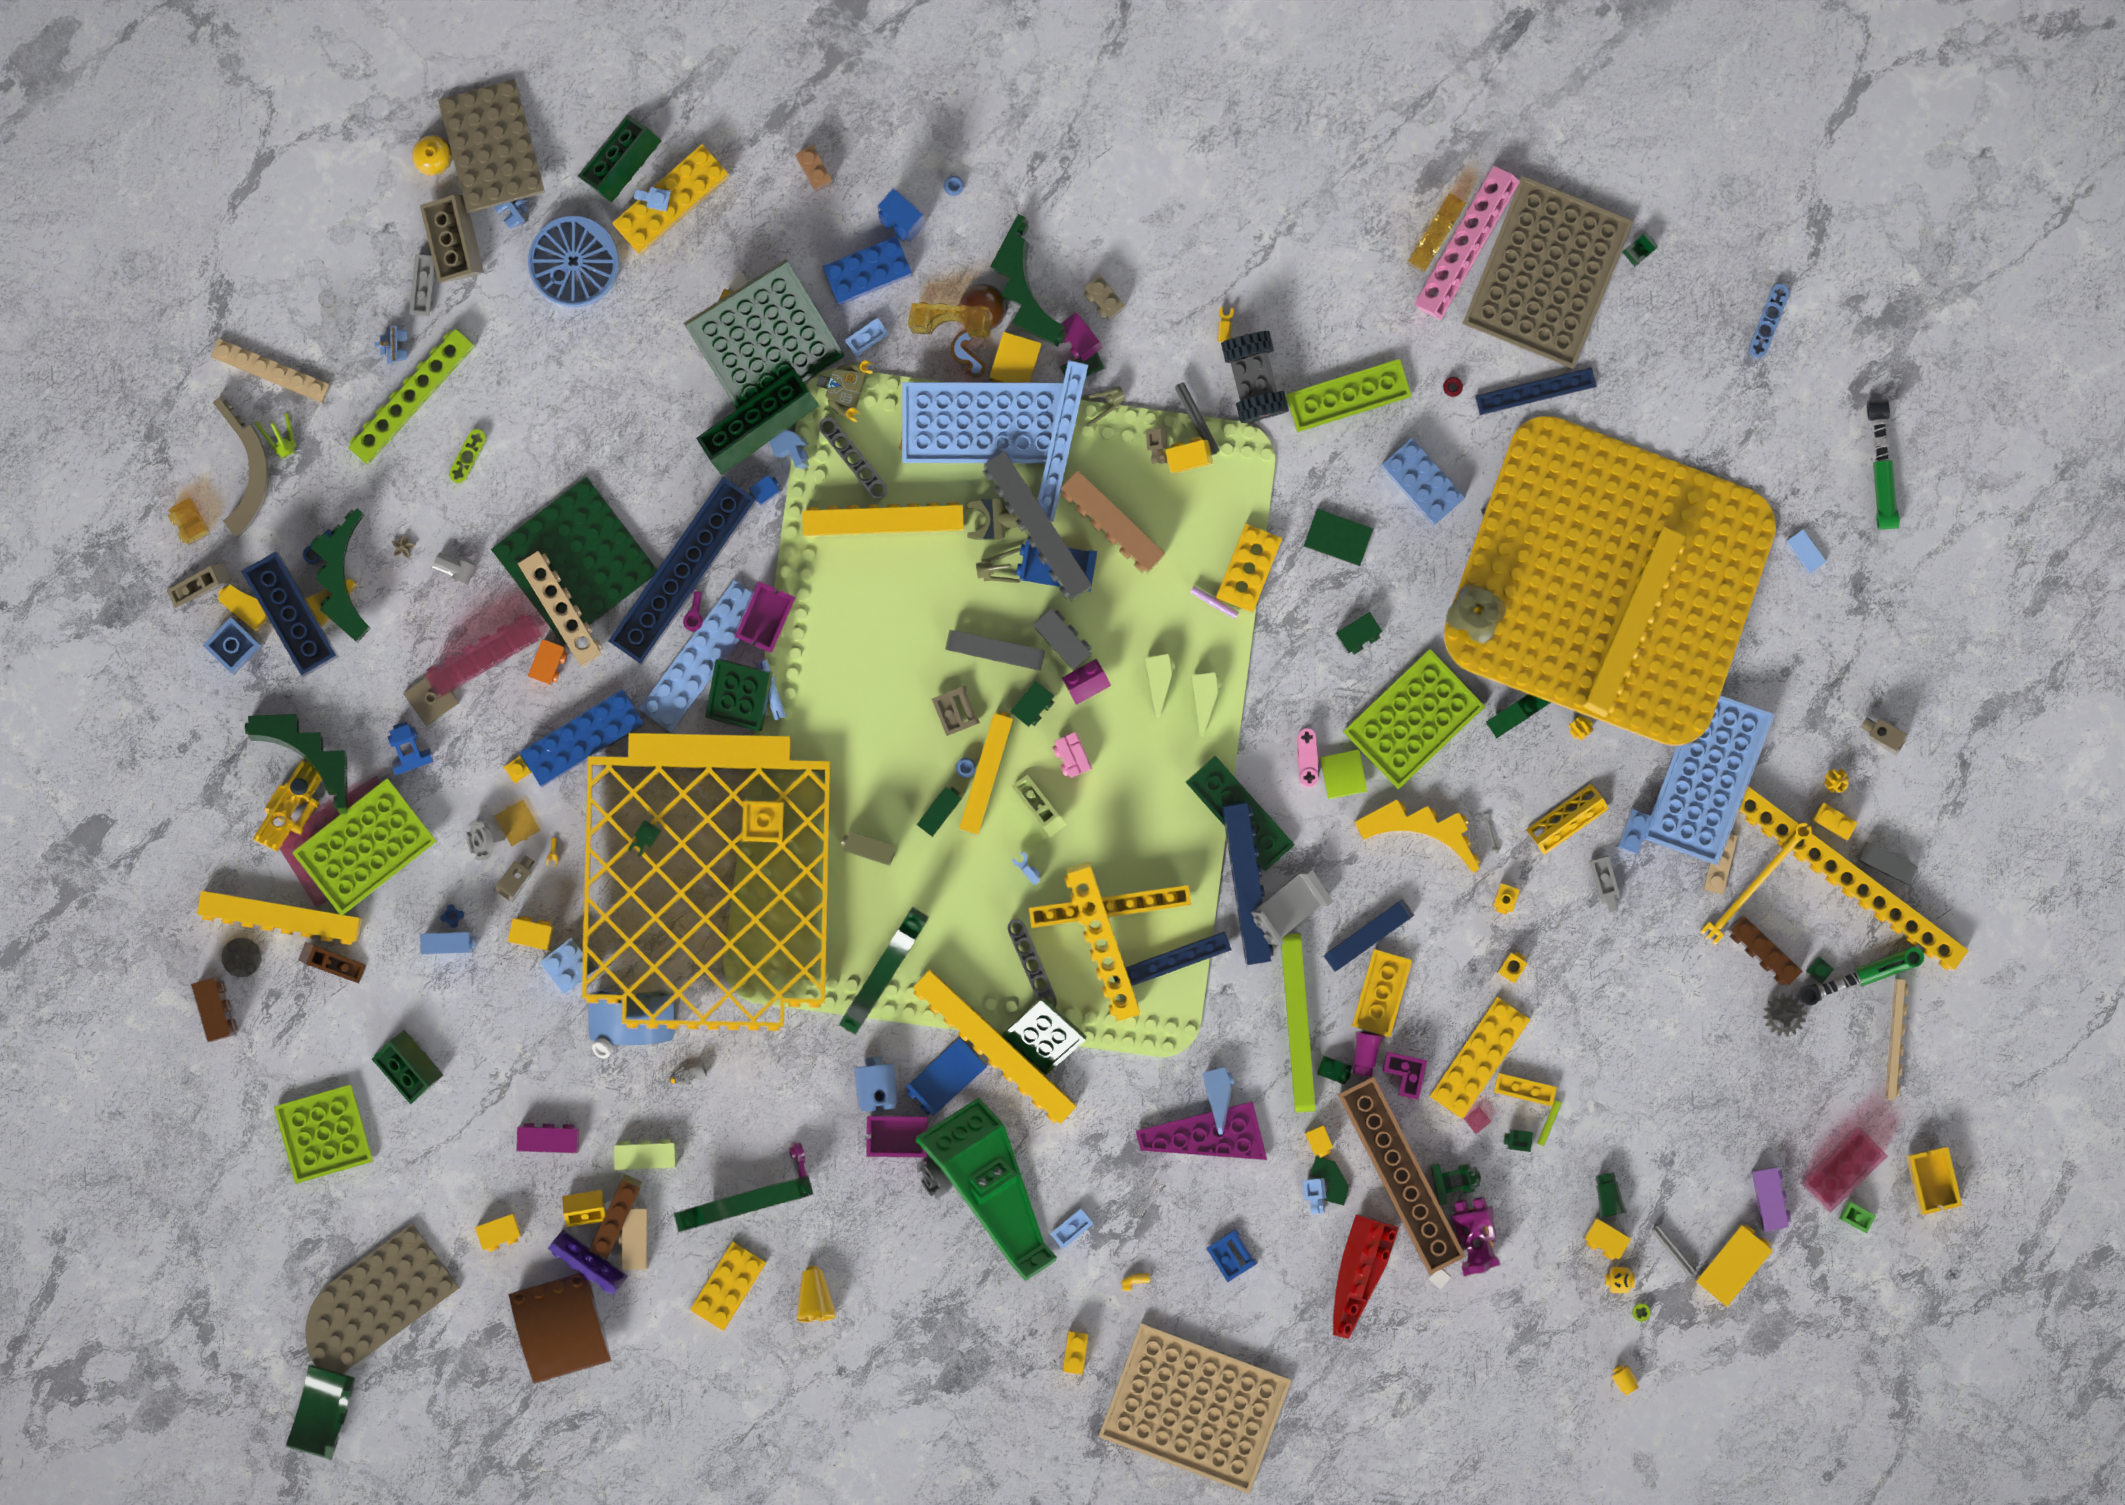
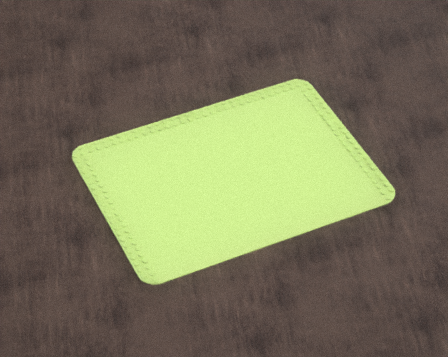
M833 369L817 374L806 385L820 406L796 422L795 433L802 435L809 443L808 446L803 448L809 456V460H807L809 467L805 469L797 468L791 458L774 588L776 589L773 592L776 593V590H780L796 598L772 653L765 651L764 660H768L770 670L776 678L774 682L787 716L774 720V715L768 701L763 729L760 732L754 731V736H790V761H830L825 1004H821L820 1008L809 1007V1004L801 1003V1007L788 1008L844 1015L885 952L908 912L914 907L927 915L929 919L867 1018L958 1030L954 1026L952 1028L943 1021L945 1018L940 1013L935 1014L928 1007L930 1005L929 1002L925 999L920 1000L913 993L915 991L913 989L915 983L930 968L1002 1035L1007 1028L1038 1001L1007 929L1010 921L1019 919L1026 926L1057 998V1006L1055 1008L1087 1036L1080 1047L1154 1057H1168L1184 1051L1193 1043L1201 1027L1210 958L1132 986L1140 1014L1117 1021L1116 1016H1111L1108 1007L1111 1004L1110 998H1105L1102 989L1105 983L1103 979L1099 980L1096 968H1099L1097 961L1093 962L1089 951L1093 948L1090 942L1086 943L1083 934L1086 931L1085 925H1080V922L1077 921L1031 928L1029 908L1072 902L1070 895L1074 893L1072 887L1068 888L1065 882L1066 869L1090 862L1101 897L1189 885L1191 905L1108 917L1125 967L1213 936L1226 840L1225 826L1185 781L1214 755L1234 776L1256 607L1254 612L1251 613L1222 601L1239 612L1234 619L1190 592L1195 586L1216 598L1245 523L1267 531L1275 470V453L1270 440L1264 432L1252 424L1202 416L1220 449L1219 453L1212 456L1213 464L1171 473L1168 459L1167 463L1152 464V450H1147L1146 430L1166 428V449L1171 448L1173 443L1182 442L1183 445L1188 444L1190 439L1200 437L1189 414L1121 405V407L1114 409L1102 419L1087 427L1086 424L1113 404L1080 400L1062 486L1078 470L1165 553V556L1148 574L1145 571L1141 573L1134 566L1135 561L1131 557L1126 559L1119 552L1120 547L1116 543L1114 545L1110 544L1105 539L1106 534L1102 530L1098 532L1090 524L1092 520L1088 516L1083 518L1076 511L1077 506L1073 502L1069 504L1061 497L1062 492L1060 490L1054 522H1051L1067 548L1097 551L1091 592H1085L1070 601L1069 598L1065 599L1059 590L1061 587L1021 580L1019 583L984 581V578L978 579L976 563H980L981 559H988L1016 548L1021 549V543L1025 544L1026 538L1029 537L1025 530L1021 531L1019 527L1005 528L1006 539L976 540L967 538L968 532H976V530L981 529L985 525L986 518L980 511L966 509V503L982 499L999 498L994 490L995 484L992 480L988 481L983 473L985 463H902V382L942 381L872 372V374L865 373V381L856 408L861 414L855 413L853 418L857 422H853L847 417L837 414L830 407L828 399L825 397L827 389L816 386L819 375L831 378ZM826 417L833 418L884 481L888 492L883 499H874L822 435L819 429L822 419ZM826 422L823 425L825 432H831L834 429V424L831 422ZM838 438L835 445L838 448H843L847 441L844 438ZM855 453L848 456V462L852 464L857 463L859 460V456ZM1013 463L1038 501L1046 463ZM864 469L861 471L860 477L862 479H869L872 473L869 469ZM875 485L873 487L875 495H881L884 492L882 485ZM1003 498V501H1004V510H1007L1006 507H1005L1006 501H1005L1004 498ZM932 502L939 503V506H947V502H959V505H963L964 531L803 536L802 511H806V507H818V510H827V506H838L839 509H847L848 505H859V509L867 508V505L874 504L879 505V508H887V504H899V507H907L908 503H919V507L927 506V503ZM1259 544L1252 545L1251 553L1260 555L1262 547ZM1020 551L990 562L993 563V566L1011 564L1010 568L994 570V575L990 576L1019 579L1020 576L1016 575L1018 563L1022 564L1023 560ZM1246 563L1243 566V570L1247 574H1252L1255 571V566L1252 563ZM1239 581L1236 584L1238 592L1243 593L1248 588L1244 581ZM1050 609L1054 612L1058 610L1065 618L1063 622L1067 626L1071 624L1078 632L1077 638L1080 641L1085 640L1092 647L1090 651L1092 656L1078 668L1097 658L1111 684L1110 687L1077 705L1062 680V677L1073 672V670L1033 627V624ZM949 630L1044 650L1045 655L1041 671L945 650ZM1169 654V658L1173 657L1175 669L1172 670L1160 718H1156L1145 658ZM1216 672V677L1220 676L1222 688H1218V695L1203 736H1199L1191 676ZM1037 681L1055 696L1052 699L1055 703L1048 711L1045 709L1040 714L1042 719L1035 727L1031 725L1028 728L1010 711L1034 682ZM966 686V694L980 723L946 736L932 698ZM957 695L953 699L964 723L968 721V718ZM999 711L1009 713L1013 722L980 832L977 835L960 830L959 827L993 714H998ZM1077 732L1092 769L1070 779L1069 775L1064 776L1060 766L1064 763L1061 757H1056L1052 747L1055 746L1054 741ZM962 758H970L975 762L976 771L969 778L961 777L956 771V764ZM749 770V775H748V777H749L755 770ZM762 770L782 792L786 791L805 772L798 770ZM812 771L825 785V771ZM1027 774L1066 824L1065 827L1052 837L1047 834L1012 788L1016 782ZM758 775L747 786L745 800L775 801L779 795ZM810 776L787 796L807 818L825 802V792ZM952 786L961 793L959 797L962 800L934 837L918 827L917 823L945 787L950 789ZM783 800L784 841L804 821ZM824 810L812 821L823 835ZM808 825L786 845L806 868L824 852V842ZM850 831L896 846L891 866L843 851L844 847L841 846L844 834L848 835ZM742 840L739 842V849L756 867L778 847L775 842ZM783 850L760 870L780 892L803 872ZM1021 852L1027 855V865L1030 868L1034 866L1041 874L1038 877L1041 881L1035 886L1012 861L1015 858L1017 862H1023L1024 857L1021 855ZM739 855L737 856L733 889L753 871ZM822 860L810 872L823 885ZM757 874L735 894L755 917L778 896ZM806 875L785 897L806 918L822 902L823 891ZM1085 883L1077 886V889L1081 891L1088 888V885ZM733 899L731 900L726 937L729 941L752 920ZM780 900L759 921L781 942L802 920ZM822 909L809 921L821 934ZM1094 920L1090 923V926L1095 928L1101 923L1098 920ZM1018 922L1011 925L1012 933H1021L1022 925ZM755 924L734 946L753 966H756L776 944ZM805 925L784 947L805 968L821 952L822 941ZM1099 939L1096 942L1099 946L1107 943L1105 939ZM1022 941L1019 943L1018 947L1021 952L1025 953L1030 950L1029 942ZM731 948L724 953V974L728 984L733 988L751 969ZM779 949L758 971L779 992L801 970ZM1106 957L1102 962L1110 964L1113 962V959ZM820 959L808 972L821 985ZM1034 959L1029 960L1026 964L1027 969L1030 971L1037 970L1038 962ZM755 973L735 992L747 1001L765 1005L775 996ZM804 974L782 996L784 998L820 999L821 991ZM1111 976L1109 981L1115 983L1113 976ZM1037 978L1034 985L1037 989L1041 990L1046 987V981L1043 978ZM1118 994L1115 999L1122 1001L1126 996ZM1045 997V999L1051 1005H1054V999L1052 997ZM780 999L773 1006H780Z

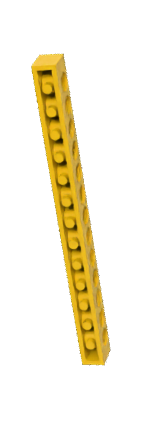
M1748 786L1739 812L1746 816L1744 819L1752 826L1758 825L1762 828L1761 833L1768 838L1773 836L1778 840L1776 844L1783 848L1796 833V826L1799 823ZM1747 800H1751L1754 803L1752 811H1747L1744 807ZM1763 812H1767L1770 815L1768 823L1761 821L1760 817ZM1779 824L1786 826L1787 831L1784 835L1777 833V826ZM1801 827L1800 832L1806 833L1807 829ZM1812 833L1808 838L1802 839L1803 843L1800 847L1795 846L1791 850L1794 852L1793 856L1800 862L1805 860L1810 864L1809 868L1816 874L1821 872L1826 876L1825 880L1835 887L1836 884L1842 888L1841 892L1850 899L1852 896L1859 901L1857 904L1866 911L1868 908L1875 913L1873 916L1882 923L1887 921L1891 924L1889 927L1898 935L1903 933L1907 936V942L1915 947L1919 945L1923 948L1922 952L1931 959L1935 957L1939 960L1938 965L1948 971L1949 968L1955 970L1969 952L1968 949ZM1812 848H1816L1819 852V856L1815 860L1809 856V851ZM1828 860H1832L1835 864V868L1831 872L1825 868V863ZM1844 872H1848L1851 875V880L1847 884L1841 879ZM1860 884H1864L1867 887V893L1863 896L1857 891ZM1877 896L1883 899V905L1879 908L1874 905V899ZM1893 908L1899 911V917L1896 920L1890 917V911ZM1909 920L1915 923V929L1912 932L1906 928V923ZM1925 932L1930 933L1932 937L1931 942L1928 944L1922 940ZM1942 944L1948 948V952L1944 956L1938 952V948Z

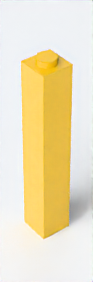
M999 711L998 714H993L960 823V830L979 835L1013 722L1009 713Z

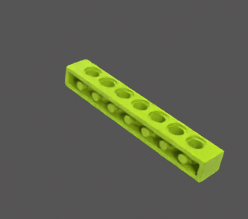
M457 329L446 333L443 337L445 341L440 346L436 345L429 354L431 356L428 360H422L416 367L418 371L413 376L410 374L403 381L404 386L400 391L395 390L389 397L391 401L386 406L383 404L376 411L377 416L373 420L369 419L364 424L362 433L360 435L356 434L349 441L351 445L348 448L365 464L369 465L475 348ZM449 346L456 348L453 356H447L445 353ZM435 361L442 362V368L439 371L432 369ZM422 376H428L429 382L425 386L419 385V379ZM408 391L415 392V398L412 401H407L405 398ZM401 406V414L394 416L392 414L393 407ZM383 420L388 421V428L384 431L379 430V423ZM373 435L375 437L374 444L366 445V437Z

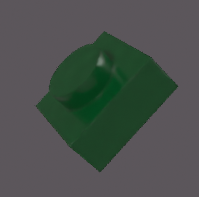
M1818 956L1805 972L1819 984H1823L1834 971V968Z

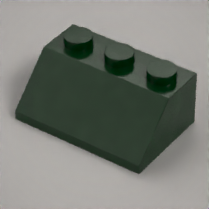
M405 1030L391 1039L372 1058V1061L410 1105L444 1076Z

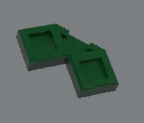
M1315 1156L1310 1176L1320 1179L1324 1178V1180L1329 1181L1324 1201L1344 1206L1349 1185L1336 1162Z

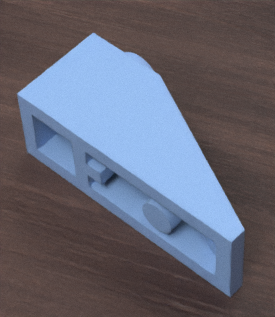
M1226 1067L1202 1073L1219 1135L1223 1134L1232 1093L1231 1085L1234 1084L1231 1072L1227 1073Z

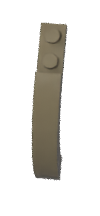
M218 398L213 404L241 439L249 460V481L246 492L237 508L223 520L233 535L239 538L252 525L264 504L269 485V465L264 445L254 427L249 424L244 428L243 426L246 424L239 415L235 417L231 412L233 409L231 404L226 399L223 401Z

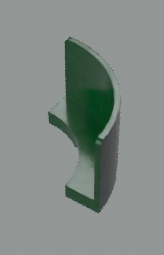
M314 1365L308 1366L302 1396L286 1447L332 1460L340 1438L339 1432L341 1426L344 1425L348 1412L346 1408L352 1396L355 1377Z

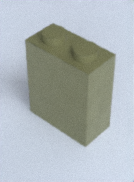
M850 831L848 835L844 834L841 843L845 852L891 866L896 846Z

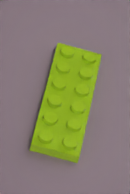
M1400 359L1285 394L1297 433L1412 397Z

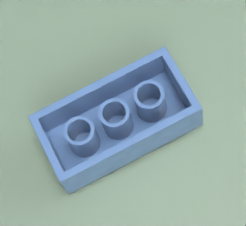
M1413 438L1381 465V468L1433 526L1465 499Z

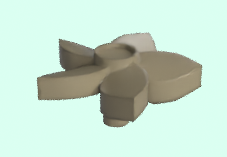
M406 535L402 536L400 541H392L393 546L397 548L394 551V556L402 553L406 558H409V549H413L415 544L407 543Z

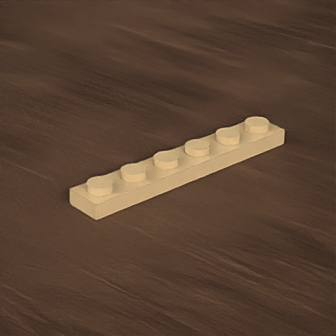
M219 338L211 354V357L320 403H323L330 386L328 383Z
M1902 979L1894 980L1885 1099L1896 1100V1096L1900 1095V1084H1897L1898 1076H1901L1902 1073L1899 1056L1903 1055V1044L1900 1043L1901 1036L1905 1034V1024H1902V1018L1906 1016L1907 1005L1904 1004V996L1908 995V984H1905L1906 980Z

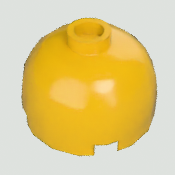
M435 135L425 136L414 145L412 161L421 173L434 176L444 173L450 167L452 152L449 144L441 137Z

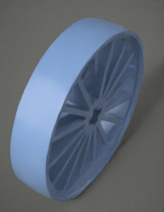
M581 216L561 217L545 225L535 236L528 254L529 273L539 292L551 302L571 308L588 306L602 299L613 287L620 266L618 248L610 233L594 220ZM572 223V252L561 228L562 225ZM576 223L585 228V231L575 252ZM557 227L559 228L568 253L548 234L550 231ZM590 232L595 238L580 252L587 233ZM547 236L565 256L539 244ZM597 241L603 245V248L583 255ZM537 249H541L562 259H535ZM606 250L613 258L612 260H583ZM571 258H573V259L578 258V259H577V262H578V265H577V266H575V265H571V266H570V264H571L570 259H571ZM535 263H563L538 274L535 271ZM584 263H613V269L609 275ZM582 267L608 277L609 280L602 288ZM563 271L565 273L564 280L556 281L554 278L555 273ZM579 271L600 290L598 293L591 297L589 296ZM575 272L585 292L586 299L575 301ZM550 273L551 281L545 287H542L538 278ZM572 274V300L560 299L564 287ZM553 284L561 286L556 297L547 292Z

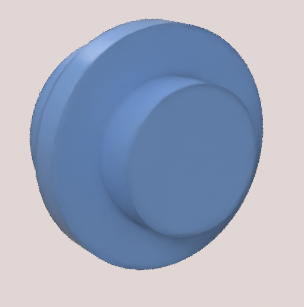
M950 176L944 182V190L950 196H957L964 189L962 179L957 176Z
M970 758L960 759L956 764L957 773L963 778L971 777L976 771L975 762Z

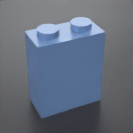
M472 932L420 934L421 954L473 953V949L477 948L476 936H473Z

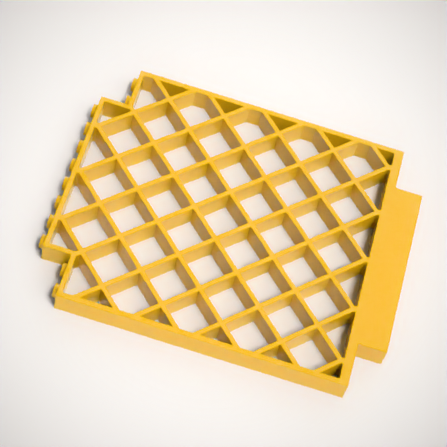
M629 733L628 757L588 756L582 999H586V1003H598V1000H606L608 1004H619V1000H622V1024H626V1028H638V1025H646L647 1029H658L659 1025H667V1029H679V1025H686L687 1029L694 1030L699 1029V1026H707V1030H719V1026H727V1030H739V1027H748L750 1031H760V1027H768V1031H780V1027H784L785 1003H789L788 1007H801V1003L809 1004V1007L820 1008L821 1004H825L830 761H790V736ZM593 766L606 767L593 779ZM613 767H651L656 769L635 789H632ZM662 768H700L706 770L685 790H682ZM712 769H749L755 771L735 791H732ZM762 770H798L805 772L786 791L782 792ZM812 771H825V785ZM610 772L630 793L607 814L592 798L593 787ZM660 773L679 792V795L657 815L638 793ZM710 774L729 796L707 816L687 794ZM760 775L779 795L775 801L782 802L784 800L804 822L783 842H775L778 847L756 867L736 846L742 840V832L731 841L712 819L733 799L743 808V801L737 795ZM810 776L825 792V802L807 818L787 796ZM634 797L654 817L650 823L655 826L659 822L679 844L657 865L643 853L642 857L653 869L630 889L611 867L629 851V846L637 842L638 839L635 837L631 839L612 817ZM684 798L704 820L681 840L662 818ZM592 805L604 816L593 828ZM823 810L824 835L812 823ZM609 821L629 843L606 864L592 850L591 837ZM709 824L729 845L706 866L686 844ZM808 825L824 842V852L806 868L786 845ZM634 847V848L637 850V852L639 853V852H640V848H639V847ZM684 848L703 870L680 890L661 868L678 851ZM731 849L753 869L732 891L710 870ZM781 850L803 871L782 892L760 871ZM592 855L603 868L590 879ZM822 860L823 885L810 872ZM608 871L627 893L608 912L604 913L590 899V887ZM658 872L678 894L655 915L635 892ZM708 873L728 895L705 916L685 893ZM757 874L778 896L755 917L735 894ZM807 875L823 891V899L805 918L785 895ZM632 896L652 918L629 939L609 917ZM682 897L702 919L679 940L659 918ZM732 898L752 920L729 941L709 919ZM780 900L802 920L781 942L759 921ZM591 905L602 917L589 929ZM821 909L822 934L809 922ZM607 921L626 943L603 963L589 949V936ZM657 922L676 944L659 961L653 964L635 946L634 942ZM707 923L726 945L707 964L703 965L684 943ZM757 924L776 946L756 966H753L734 944ZM806 925L822 941L821 952L804 968L784 945ZM631 946L651 968L627 989L608 967ZM681 947L701 969L678 990L658 968ZM731 948L751 970L728 991L708 969ZM781 949L801 971L778 992L758 970ZM588 954L601 966L590 978H588ZM820 959L821 985L808 972ZM606 971L625 993L623 995L587 994L588 986L600 974ZM656 972L675 994L652 1015L632 993L651 974ZM703 973H706L725 995L709 1011L702 1015L683 996V993ZM755 973L775 996L757 1014L752 1016L732 994ZM804 974L821 991L820 999L784 998L782 996ZM628 996L650 1017V1020L627 1019ZM680 997L700 1018V1021L656 1020V1018ZM730 998L750 1019V1022L706 1021V1019ZM780 999V1022H756L760 1016Z

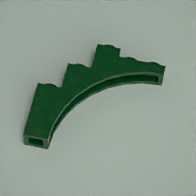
M358 508L355 511L352 509L344 517L346 521L341 526L338 524L332 530L331 537H328L325 533L322 535L318 534L311 542L313 544L311 549L328 563L327 566L323 565L316 572L318 576L315 579L333 594L331 598L327 596L322 601L320 611L357 643L371 629L352 604L345 580V556L348 544L355 528L365 516Z
M1527 694L1486 721V724L1495 737L1499 738L1552 702Z

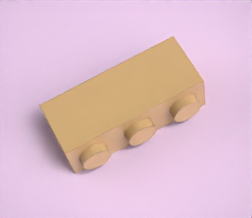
M631 1208L623 1224L622 1233H619V1245H622V1253H619L618 1263L622 1265V1270L648 1269V1208Z

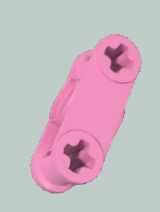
M1306 728L1301 730L1297 736V761L1301 784L1305 787H1311L1318 781V749L1315 732ZM1305 732H1308V735L1312 736V739H1310L1308 743H1305V740L1301 739V736H1304ZM1307 772H1310V775L1314 776V779L1311 780V783H1308L1307 780L1303 779V776H1306Z

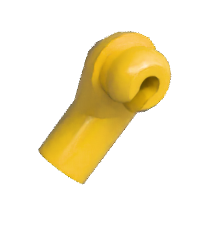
M1135 1273L1122 1279V1290L1131 1291L1133 1289L1132 1284L1149 1283V1273Z

